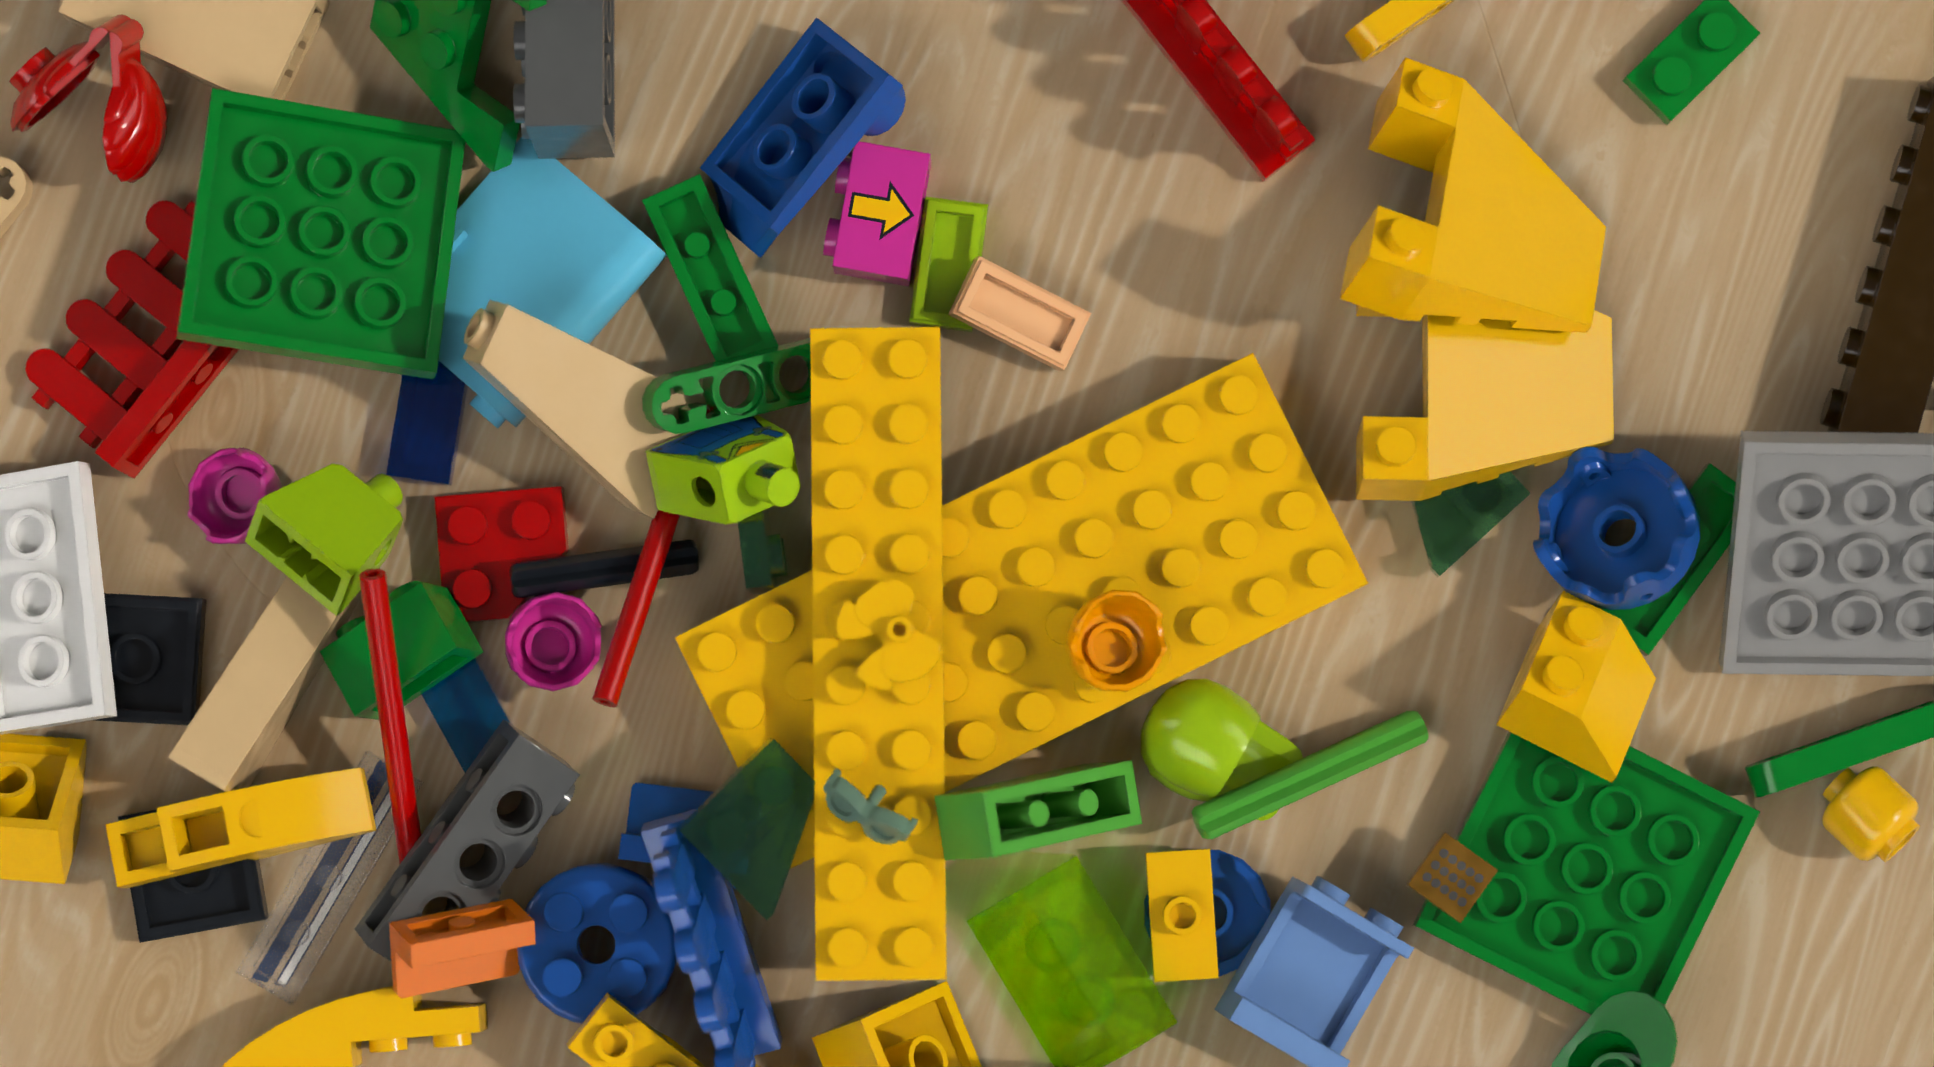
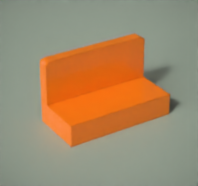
M511 898L389 922L393 990L400 998H406L517 975L520 971L517 948L536 944L535 921Z

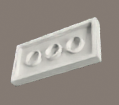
M75 461L1 474L0 734L117 716L90 463Z

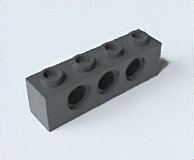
M503 719L357 924L355 931L370 949L391 961L389 922L422 916L424 906L431 899L441 896L447 897V905L443 912L499 901L501 894L499 888L514 868L522 867L530 859L537 847V835L550 816H557L567 807L575 792L574 783L580 774L564 759ZM521 791L522 797L518 807L509 814L498 815L497 806L500 799L508 792ZM473 844H484L483 856L476 864L469 867L459 866L460 857L466 848Z

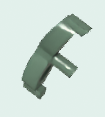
M836 767L823 787L830 811L842 821H857L861 823L864 833L876 842L894 844L899 840L906 841L919 820L911 818L909 821V819L896 812L879 807V803L886 794V789L881 785H875L866 799L850 782L840 776L841 771Z

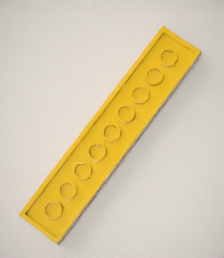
M940 327L810 328L815 980H947L946 860L944 859L934 797L945 794ZM901 580L910 585L915 594L910 618L915 623L917 631L936 638L942 646L940 661L928 674L921 678L903 683L893 681V688L890 691L871 688L857 677V668L871 654L884 645L879 640L878 633L864 638L842 640L837 637L836 618L845 601L850 600L856 605L857 598L872 586L880 582ZM836 767L841 771L840 776L850 782L866 799L875 785H881L886 789V794L879 803V807L896 812L909 819V821L911 818L919 820L906 841L899 840L894 844L876 842L864 833L861 823L857 821H842L830 811L823 787Z

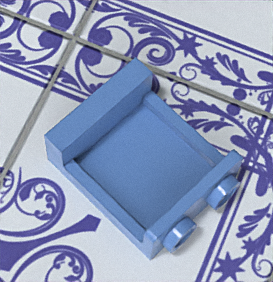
M1292 876L1214 1010L1309 1067H1347L1350 1060L1340 1055L1396 958L1401 955L1408 959L1414 947L1398 938L1403 926L1370 907L1365 917H1362L1345 907L1350 894L1332 883L1316 876L1310 886Z

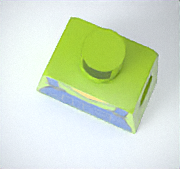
M759 415L684 433L645 451L657 509L663 512L725 525L733 524L774 505L779 507L789 505L796 498L801 488L793 443L789 433Z

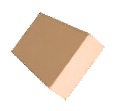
M978 256L974 259L948 315L1058 371H1063L1072 356L1091 313Z

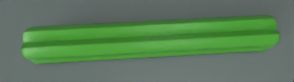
M1417 711L1403 712L1204 802L1192 810L1196 829L1203 839H1214L1417 747L1429 739L1424 720Z

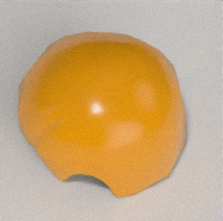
M1111 590L1086 601L1073 616L1068 630L1067 647L1072 666L1077 675L1084 679L1085 683L1100 691L1128 692L1149 681L1167 651L1162 627L1163 614L1159 607L1137 591Z

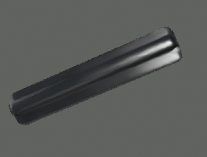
M688 539L671 542L659 579L692 575L699 570V556L695 541ZM643 546L515 563L510 567L509 571L512 593L514 597L525 598L553 592L561 593L631 583Z

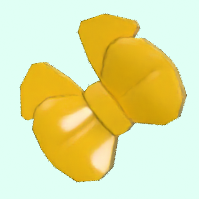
M901 580L880 582L872 586L857 598L856 605L850 600L845 601L836 618L837 637L842 640L864 638L878 633L879 640L884 646L871 654L857 668V677L871 688L890 691L893 688V681L903 683L921 678L928 674L940 661L942 647L936 638L917 631L915 623L910 618L915 594L913 588Z

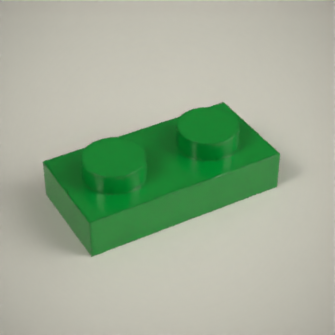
M1704 0L1623 79V82L1668 125L1761 33L1728 0Z

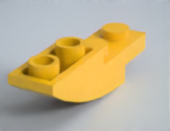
M361 767L282 780L158 807L157 812L105 824L118 888H131L245 859L259 860L377 831L365 770Z
M393 986L366 991L307 1010L275 1026L247 1044L225 1062L223 1067H356L362 1064L361 1041H369V1052L407 1050V1038L433 1036L434 1048L471 1045L472 1033L488 1029L486 1003L423 1008L422 994L400 998L394 992Z

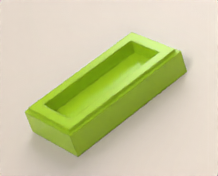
M925 197L909 324L972 332L973 327L949 316L948 313L974 259L978 256L982 257L988 204Z

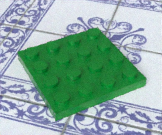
M212 88L176 339L433 380L437 374L465 149L463 138L454 129Z
M1508 732L1455 839L1498 871L1461 923L1425 899L1413 925L1590 1015L1611 996L1627 991L1649 994L1665 1006L1760 811L1631 746L1627 750L1616 779L1611 783Z

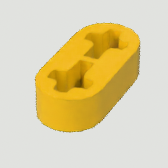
M1391 0L1360 21L1344 36L1361 61L1365 62L1435 16L1455 0Z

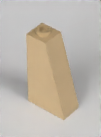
M59 0L62 2V5L58 12L72 24L90 32L117 15H126L131 19L137 20L143 27L144 34L140 41V55L211 88L285 100L330 4L327 0Z
M489 300L486 309L480 308L477 310L467 326L464 343L468 347L463 359L624 507L654 519L658 509L645 451L682 435L658 429L646 419L642 409V397L646 387L657 377L508 304ZM671 388L670 400L661 403L662 412L674 415L677 420L679 419L678 410L681 406L695 402L707 404L706 401L694 395L687 396L675 393L674 389Z
M287 576L174 746L168 758L223 791L250 787L324 662L319 651L337 640L336 632L347 623L362 597L361 591H359L343 612L335 616Z

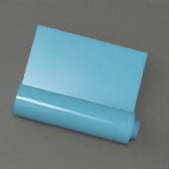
M521 137L515 144L511 165L495 172L491 171L457 209L439 361L477 394L469 404L490 423L499 428L505 420H508L513 426L517 427L526 416L463 359L468 347L464 343L465 331L477 310L480 308L485 310L489 300L508 304L590 344L667 255L640 229L555 158L539 159L531 139H523Z

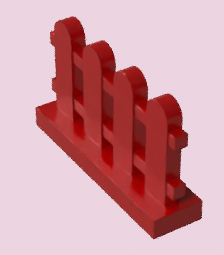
M1122 0L1264 182L1314 144L1315 138L1206 0Z
M167 200L153 204L146 214V226L159 241L144 259L130 250H120L112 254L106 263V275L109 281L119 288L116 294L104 308L89 299H81L74 302L67 310L66 325L79 338L64 357L51 349L43 348L36 350L29 356L25 366L27 377L38 387V390L31 398L47 410L50 409L54 402H57L86 426L78 437L90 447L96 449L95 453L110 466L133 479L140 473L239 350L176 339L183 290L160 272L175 253L187 262L195 206L192 200L184 210ZM135 302L166 327L152 346L148 345L120 322ZM95 352L126 376L111 396L80 371Z

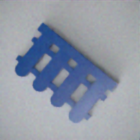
M706 807L646 822L642 826L641 834L655 873L653 883L656 898L662 912L669 914L675 932L674 948L682 972L684 974L689 973L695 991L694 1006L697 1019L702 1031L710 1035L715 1050V1067H755L756 1060L754 1056L781 1049L783 1038Z

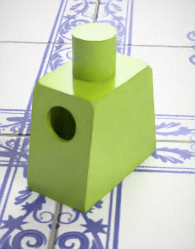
M332 463L261 498L258 501L245 542L337 616L343 612L361 590L359 574L368 569H379L391 553L403 522L400 511L396 509L402 503V491L397 482L386 474H377L364 483L343 465Z

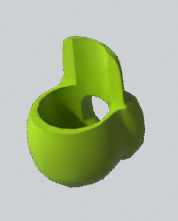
M1186 679L1167 689L1149 710L1141 729V756L1150 775L1169 790L1188 799L1207 802L1303 758L1301 750L1289 739L1261 722V716L1247 700L1225 685L1209 679ZM1278 810L1271 812L1256 820H1268L1271 817H1273Z

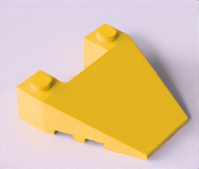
M1405 57L1376 102L1368 150L1433 173L1425 222L1378 205L1349 248L1340 299L1398 320L1420 321L1424 315L1453 316L1455 324L1477 325L1481 319L1510 320L1512 328L1587 333L1592 327L1606 226L1464 78Z
M1356 305V316L1390 317ZM1594 310L1592 327L1587 333L1512 328L1510 320L1481 319L1477 325L1455 324L1453 316L1424 315L1422 318L1423 417L1363 416L1356 437V500L1422 501L1439 496L1442 491L1472 482L1477 484L1498 478L1502 473L1532 464L1536 467L1566 458L1584 447L1599 448L1612 444L1614 441L1612 318Z

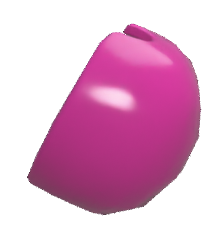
M247 448L220 449L198 464L188 484L190 507L188 517L207 535L205 539L213 544H247L245 539L258 501L264 496L282 488L281 481L275 469L258 453Z
M559 592L530 598L516 609L507 625L505 632V654L509 667L522 681L532 687L553 692L578 685L594 669L600 658L602 625L598 616L581 598Z

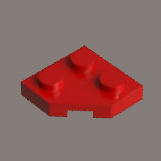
M562 486L434 497L441 586L449 588L467 623L511 619L516 609L527 601V597H514L510 584V567L519 562L563 557L569 551L565 495Z

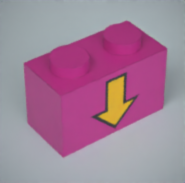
M858 141L854 146L852 157L846 156L839 164L834 192L845 195L841 219L829 218L823 255L834 257L832 267L835 274L909 287L932 164L931 154Z

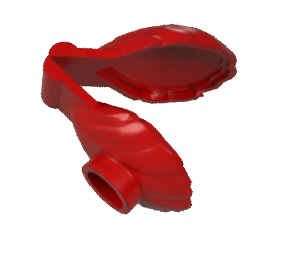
M120 14L93 29L89 35V41L72 45L59 52L56 56L47 47L36 53L9 81L20 93L13 104L10 121L12 132L16 130L21 132L29 130L59 106L93 71L100 57L98 52L110 41L113 86L104 114L102 134L106 163L109 172L113 175L116 174L121 182L128 181L129 183H134L144 177L155 164L163 150L167 133L168 115L157 82L145 66L141 64L140 41L144 34L142 25L137 20Z

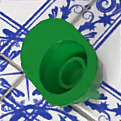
M1627 991L1611 996L1593 1012L1574 1037L1562 1048L1552 1062L1551 1067H1671L1677 1047L1674 1020L1664 1004L1649 994Z

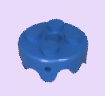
M1584 447L1575 451L1569 457L1567 469L1563 476L1541 494L1538 501L1540 518L1539 539L1533 540V547L1543 566L1567 593L1602 609H1633L1651 603L1668 593L1685 576L1695 558L1699 545L1700 516L1696 501L1681 477L1674 469L1653 453L1643 448H1635L1634 451L1629 453H1609L1597 447ZM1621 519H1631L1636 522L1635 534L1629 542L1621 546L1606 544V532L1614 522Z
M608 863L581 865L554 876L542 885L528 902L525 912L535 921L536 944L517 948L518 964L529 989L538 1001L554 1014L574 1023L582 1024L608 992L637 1015L657 1001L666 990L677 963L674 948L675 932L669 914H664L660 909L653 881L627 868ZM590 926H603L614 936L615 951L612 957L604 963L590 962L580 951V937Z

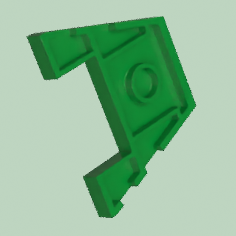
M375 0L370 29L487 168L495 172L511 165L520 123L515 122L512 110L478 88L474 83L492 0ZM513 0L527 11L547 4V0Z

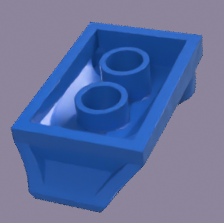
M817 17L700 167L713 183L719 205V217L724 227L760 258L763 257L788 223L828 179L863 135L878 136L888 131L898 122L904 111L906 97L903 85Z

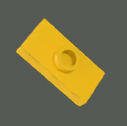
M1210 849L1145 853L1153 981L1166 982L1219 978Z

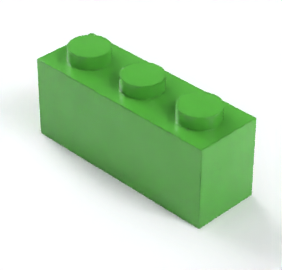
M1132 760L1081 764L934 796L945 860L994 858L1142 824Z

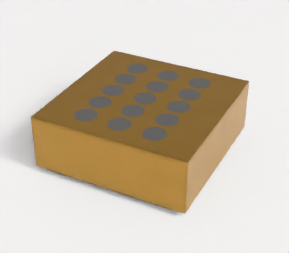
M1443 832L1406 885L1454 920L1461 923L1498 870L1450 835Z

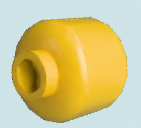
M1872 766L1866 768L1858 775L1850 768H1847L1829 784L1822 794L1830 802L1823 813V826L1856 858L1862 861L1873 860L1876 857H1879L1884 862L1890 860L1910 841L1920 828V825L1914 820L1919 809L1918 802L1880 767Z

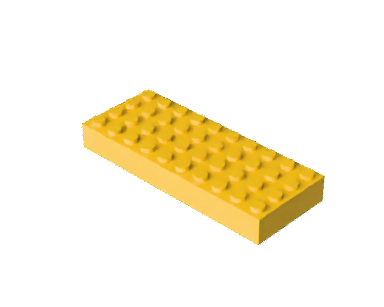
M1254 353L942 506L945 793L1369 584ZM812 570L674 637L788 870L815 857ZM1111 590L1137 591L1158 606L1163 614L1162 627L1167 651L1152 678L1128 692L1100 691L1085 683L1084 679L1077 675L1072 666L1067 647L1068 630L1073 616L1086 601Z

